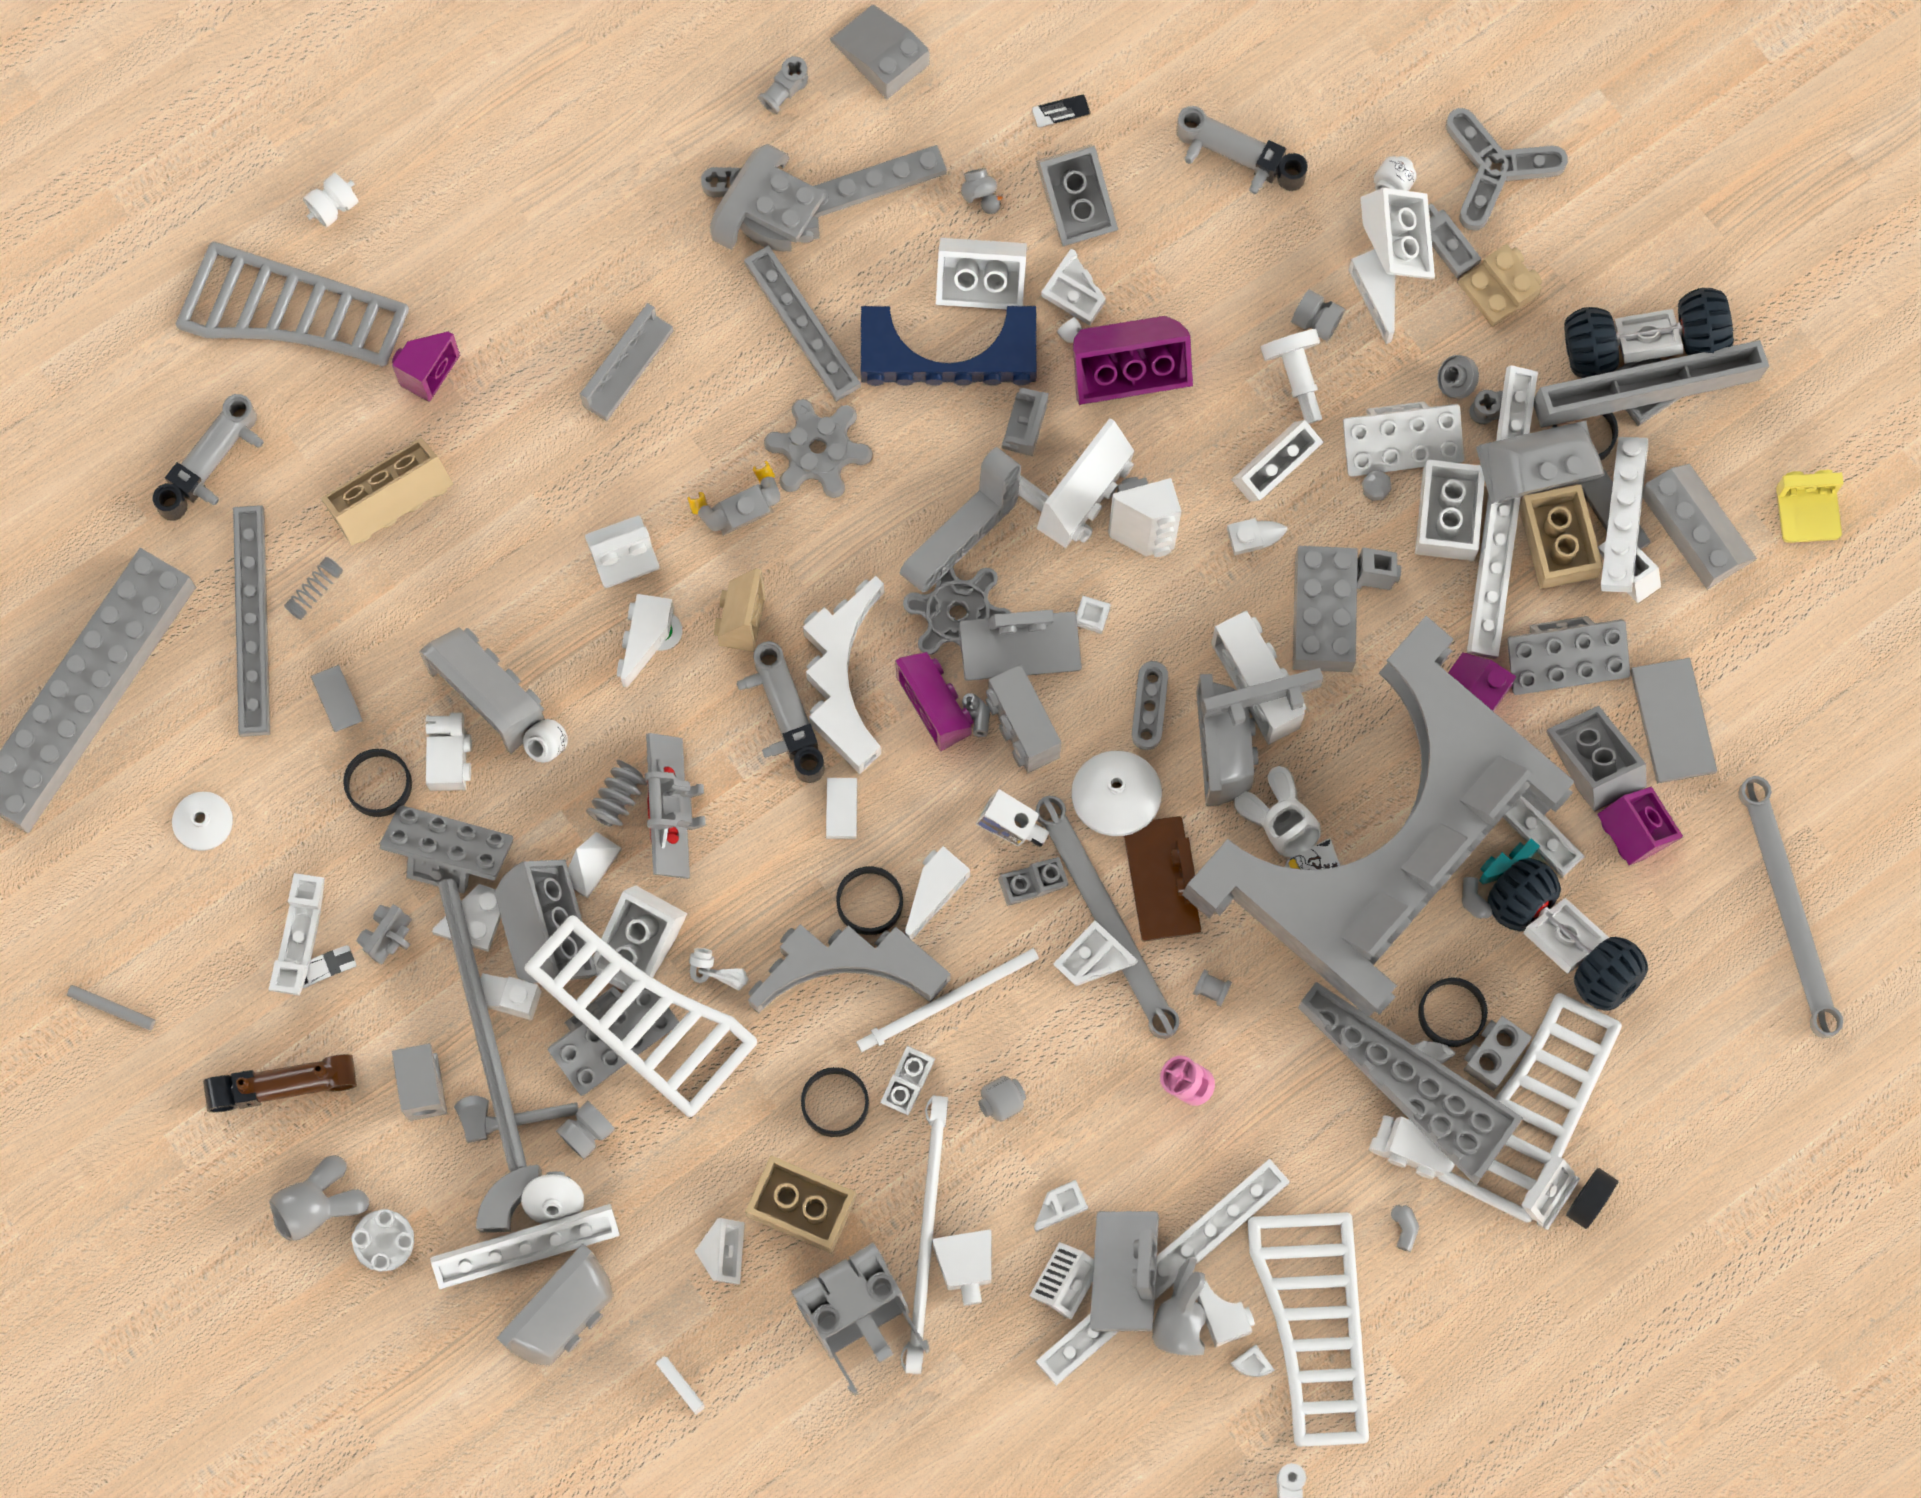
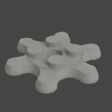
M805 399L798 400L792 406V414L796 420L795 428L788 433L771 432L764 439V446L769 452L784 454L789 460L788 469L780 477V485L783 490L793 492L799 489L805 480L816 479L822 484L824 493L828 497H840L845 490V484L841 478L842 468L850 463L866 465L873 457L872 450L868 445L853 443L847 436L849 427L856 421V411L853 407L844 405L840 406L833 416L821 418L815 414L811 402ZM814 440L822 441L827 445L824 452L817 454L810 450Z
M952 567L936 582V587L930 594L924 595L912 592L905 596L903 600L904 609L910 614L922 615L928 621L927 631L918 640V647L921 652H927L929 655L934 654L946 642H955L961 648L960 621L988 619L994 614L1011 613L1006 608L994 607L988 601V593L998 581L997 573L993 569L982 568L973 579L961 580L956 576L954 567ZM960 605L965 608L967 614L963 618L955 620L949 612L952 607Z

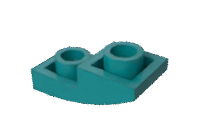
M1531 838L1525 845L1519 842L1511 851L1509 856L1512 860L1503 852L1496 859L1491 856L1480 868L1484 873L1479 882L1484 885L1497 881L1514 863L1522 859L1531 858L1537 852L1540 845Z

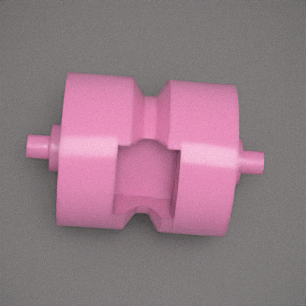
M1173 1057L1165 1063L1161 1070L1160 1081L1164 1090L1189 1105L1197 1106L1205 1103L1214 1092L1215 1080L1212 1073L1188 1057Z

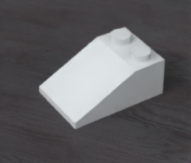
M1381 188L1360 197L1363 227L1386 274L1423 279L1435 278L1427 194Z
M635 885L622 892L601 939L622 957L653 978L673 945L687 913ZM595 951L593 961L597 972L596 976H598L610 962ZM621 970L609 981L610 984L623 991L627 990L634 982L632 978Z

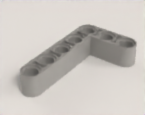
M996 447L991 450L981 465L979 491L905 561L900 569V575L920 591H928L1015 506L1019 493L1021 465L1001 449Z

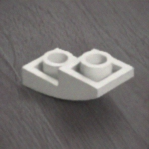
M907 1046L880 1103L909 1115L936 1058Z

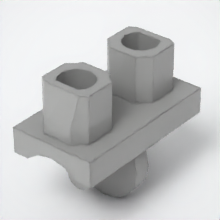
M394 904L391 908L379 905L373 914V919L379 923V926L374 933L367 929L363 930L357 938V942L363 947V951L381 965L389 953L393 955L399 946L405 950L410 946V943L404 938L409 932L407 926L412 919Z

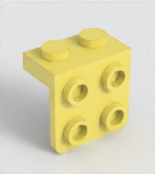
M1820 470L1815 472V474L1803 475L1801 471H1793L1782 477L1776 486L1783 541L1787 543L1838 540L1841 537L1842 529L1837 493L1844 484L1842 472L1833 473L1832 470Z

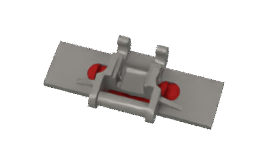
M648 733L646 734L648 772L645 773V781L648 782L647 805L649 820H647V827L650 828V840L652 843L653 875L688 879L690 878L688 830L706 826L705 816L692 818L691 798L704 794V784L690 786V782L685 781L683 738Z

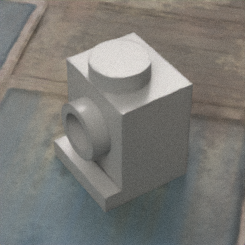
M1363 547L1357 559V589L1367 586L1391 590L1394 583L1399 582L1401 576V565H1397V553Z

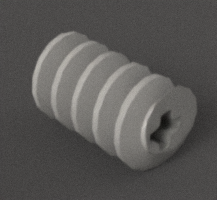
M617 760L620 768L614 767L611 769V774L614 778L608 777L604 781L608 788H600L598 790L601 798H594L592 800V804L596 809L588 808L586 810L593 819L609 827L613 824L623 825L617 816L619 814L629 815L624 805H635L630 795L640 796L642 794L636 785L648 784L637 769L621 760Z

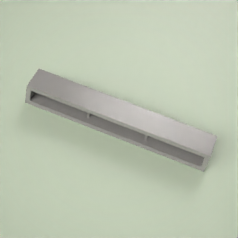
M1758 340L1731 346L1730 348L1726 347L1714 351V353L1702 352L1540 387L1534 397L1533 405L1540 427L1543 428L1759 381L1769 368V363L1761 341Z

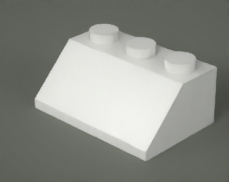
M940 238L936 305L1006 310L1007 306H1023L1027 243Z

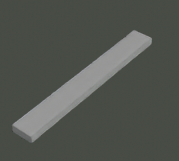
M263 505L233 507L238 732L240 737L270 735Z

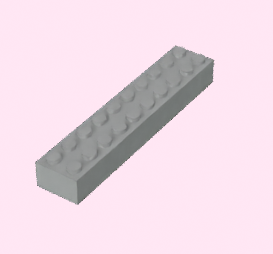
M139 548L0 750L1 818L26 833L31 831L196 589L188 575L144 549Z

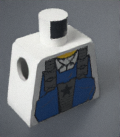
M1000 789L989 799L976 823L977 826L1016 846H1020L1027 839L1041 847L1049 834V831L1035 824L1039 817L1036 811ZM1014 821L1019 822L1020 825H1021V828L1018 827V826H1016V824H1015Z

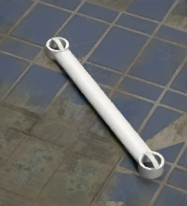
M934 1095L927 1102L925 1109L926 1119L931 1126L912 1317V1322L922 1339L943 1129L946 1126L948 1097ZM932 1102L931 1117L929 1118L927 1115V1108L929 1104ZM912 1329L910 1342L906 1344L901 1354V1364L905 1373L921 1375L924 1349ZM907 1349V1359L905 1366L902 1357L903 1353Z

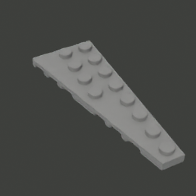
M1316 982L1303 998L1298 1008L1472 1182L1478 1184L1523 1117Z

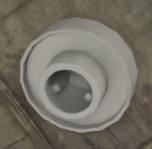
M1453 355L1448 357L1438 370V386L1442 393L1448 397L1465 398L1475 390L1478 384L1479 372L1477 365L1469 357Z

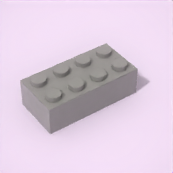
M1298 546L1295 555L1293 670L1320 668L1321 671H1353L1356 663L1358 548Z

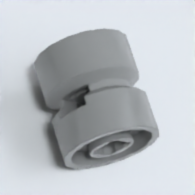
M1308 290L1300 301L1291 323L1304 330L1309 328L1316 329L1318 337L1328 342L1335 332L1345 312V308L1332 301L1324 303V297Z
M586 1101L577 1110L576 1121L568 1119L556 1130L561 1138L583 1160L596 1149V1139L602 1141L615 1130L612 1124L589 1101Z

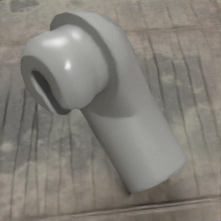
M1463 878L1462 904L1464 908L1476 918L1487 919L1491 917L1492 909L1490 904L1478 895V878Z
M1396 1205L1391 1211V1218L1399 1222L1402 1229L1396 1247L1411 1252L1419 1231V1224L1410 1207L1407 1205Z

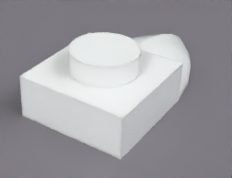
M1256 518L1227 525V532L1234 556L1269 547L1279 541L1288 530L1286 526L1280 523L1257 521Z

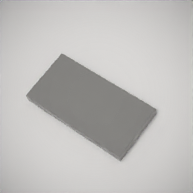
M1684 658L1633 667L1630 672L1657 784L1715 774L1717 767L1691 659Z

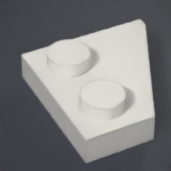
M478 884L461 901L472 947L489 952L501 915L495 897L496 889ZM445 916L433 928L432 933L452 940Z

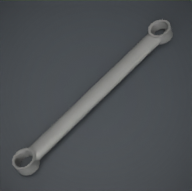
M1752 776L1747 778L1740 786L1738 792L1739 799L1748 808L1812 1014L1810 1028L1818 1037L1831 1038L1842 1029L1843 1016L1834 1007L1770 803L1771 786L1764 778ZM1754 783L1761 785L1765 791V799L1761 802H1758L1756 798ZM1746 784L1750 799L1745 794ZM1825 1012L1831 1013L1837 1021V1027L1834 1032H1830L1827 1026ZM1817 1016L1819 1017L1822 1030L1817 1025Z
M1056 796L1043 797L1036 805V812L1039 814L1037 821L1049 831L1054 845L1091 914L1111 936L1138 960L1135 965L1122 969L1149 1020L1150 1032L1160 1039L1172 1037L1179 1027L1178 1014L1168 1006L1065 815L1066 808L1064 803ZM1051 802L1059 806L1061 810L1060 818H1058ZM1043 804L1047 807L1053 822L1046 821L1040 816L1039 809ZM1164 1012L1171 1015L1174 1019L1173 1030ZM1156 1014L1161 1019L1166 1033H1160L1153 1027L1152 1019Z

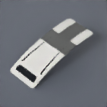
M346 945L311 959L303 988L356 967L350 947Z

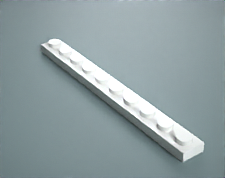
M1512 365L1506 368L1496 441L1530 433L1538 371ZM1488 495L1467 653L1493 659L1499 657L1521 497L1491 504Z
M1270 1158L1157 1255L1155 1300L1174 1284L1179 1268L1187 1259L1193 1257L1197 1259L1196 1264L1200 1262L1290 1183ZM1089 1314L1037 1359L1036 1363L1057 1386L1119 1331H1092L1090 1328L1091 1314Z

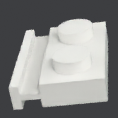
M1553 1155L1549 1163L1543 1167L1540 1177L1533 1188L1527 1192L1521 1205L1530 1217L1537 1221L1536 1224L1546 1230L1549 1229L1580 1181V1178L1574 1175L1575 1172L1567 1162L1557 1155Z

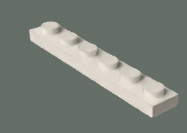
M1618 437L1601 591L1632 593L1649 445L1648 438Z
M611 1204L436 1255L430 1257L439 1289H443L579 1248L582 1244L587 1246L620 1236Z

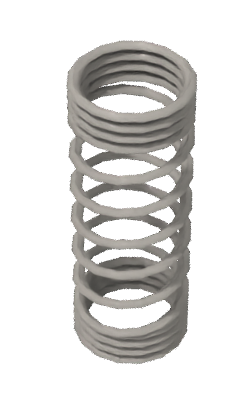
M325 557L320 562L321 565L317 566L320 573L312 572L315 579L308 577L307 582L309 585L302 584L304 591L296 590L299 598L291 596V599L284 604V607L299 620H303L302 618L306 616L307 612L293 598L301 601L310 609H312V606L301 597L299 592L317 602L304 586L323 596L309 580L319 584L325 590H328V588L317 579L315 574L333 584L319 567L325 569L335 578H339L340 574L343 573V569L329 557Z

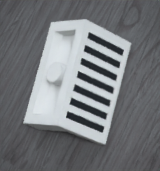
M1059 1242L1029 1296L1049 1305L1064 1317L1072 1319L1093 1282L1094 1259L1081 1250Z

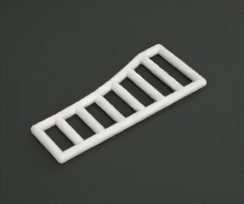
M569 916L525 965V971L687 1117H693L757 1045L756 1037L734 1017L690 999L648 976L600 939L576 916ZM574 931L586 944L562 971L552 979L540 966L566 937ZM597 951L610 963L579 998L575 1000L563 987L592 954ZM621 970L632 978L634 982L604 1016L598 1020L585 1008ZM644 988L660 996L661 998L622 1041L609 1030V1027ZM672 1003L688 1010L689 1012L645 1061L631 1050ZM701 1016L719 1023L668 1081H665L654 1071L656 1066ZM730 1030L742 1043L689 1102L677 1091L678 1087Z
M1557 993L1554 996L1527 1052L1495 1099L1523 1117V1121L1556 1136L1557 1139L1550 1153L1514 1135H1511L1505 1144L1506 1146L1543 1163L1544 1166L1549 1163L1553 1155L1562 1157L1621 1030L1622 1025L1620 1021L1562 993ZM1562 1008L1607 1028L1601 1044L1556 1024ZM1551 1034L1594 1055L1595 1057L1588 1072L1542 1050L1549 1035ZM1535 1060L1582 1082L1576 1098L1527 1076ZM1522 1086L1569 1109V1113L1562 1126L1509 1099L1517 1088ZM1451 1160L1446 1174L1437 1176L1440 1181L1526 1223L1533 1220L1523 1207L1452 1173L1455 1164ZM1496 1160L1488 1168L1489 1171L1527 1190L1532 1189L1537 1181Z
M1348 1212L1249 1218L1248 1238L1250 1256L1272 1308L1283 1346L1291 1399L1295 1445L1307 1447L1367 1443L1369 1440L1352 1215ZM1341 1225L1342 1243L1261 1246L1260 1229ZM1343 1256L1344 1274L1272 1278L1265 1260ZM1345 1287L1347 1306L1284 1309L1278 1290ZM1348 1318L1349 1337L1293 1339L1288 1321ZM1350 1349L1351 1368L1299 1371L1296 1352ZM1352 1381L1354 1400L1303 1402L1301 1383ZM1355 1412L1356 1431L1306 1434L1305 1415Z

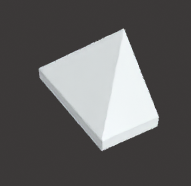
M595 832L576 849L568 867L573 889L588 898L622 848L598 832Z
M717 1218L696 1248L697 1256L713 1281L735 1285L740 1284L745 1222Z

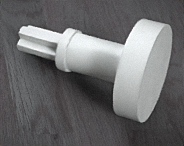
M1316 329L1292 334L1260 346L1264 361L1282 357L1291 385L1292 397L1298 398L1304 420L1308 424L1322 420L1314 391H1317L1318 388L1314 383L1304 351L1320 344Z

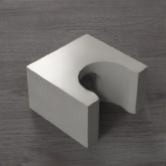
M431 1044L392 1050L401 1111L407 1119L414 1121L448 1114L439 1058L437 1053H433Z

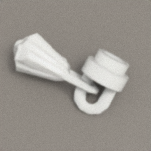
M695 948L694 953L690 954V976L695 982H706L710 976L738 991L747 984L748 977L744 969H711L714 964L711 950ZM697 967H700V969H698V972L700 974H703V976L700 978L696 975Z

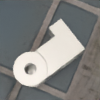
M1286 1464L1277 1475V1498H1303L1302 1487L1306 1482L1305 1471L1298 1464Z

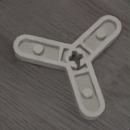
M1457 108L1447 118L1446 130L1478 169L1459 215L1461 224L1468 230H1480L1486 225L1505 181L1555 177L1563 173L1567 166L1568 156L1558 146L1502 150L1475 115L1468 109ZM1491 161L1495 164H1502L1500 172L1497 169H1490Z

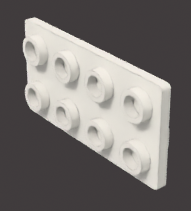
M1423 401L1367 409L1366 416L1343 419L1347 473L1349 476L1367 475L1370 471L1390 472L1421 468L1425 466L1427 459L1454 463L1464 461L1461 413L1458 404L1429 407Z

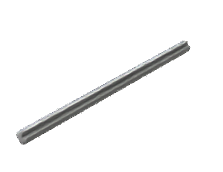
M445 879L439 882L438 887L508 1169L512 1172L526 1167L527 1164L457 884L454 879Z

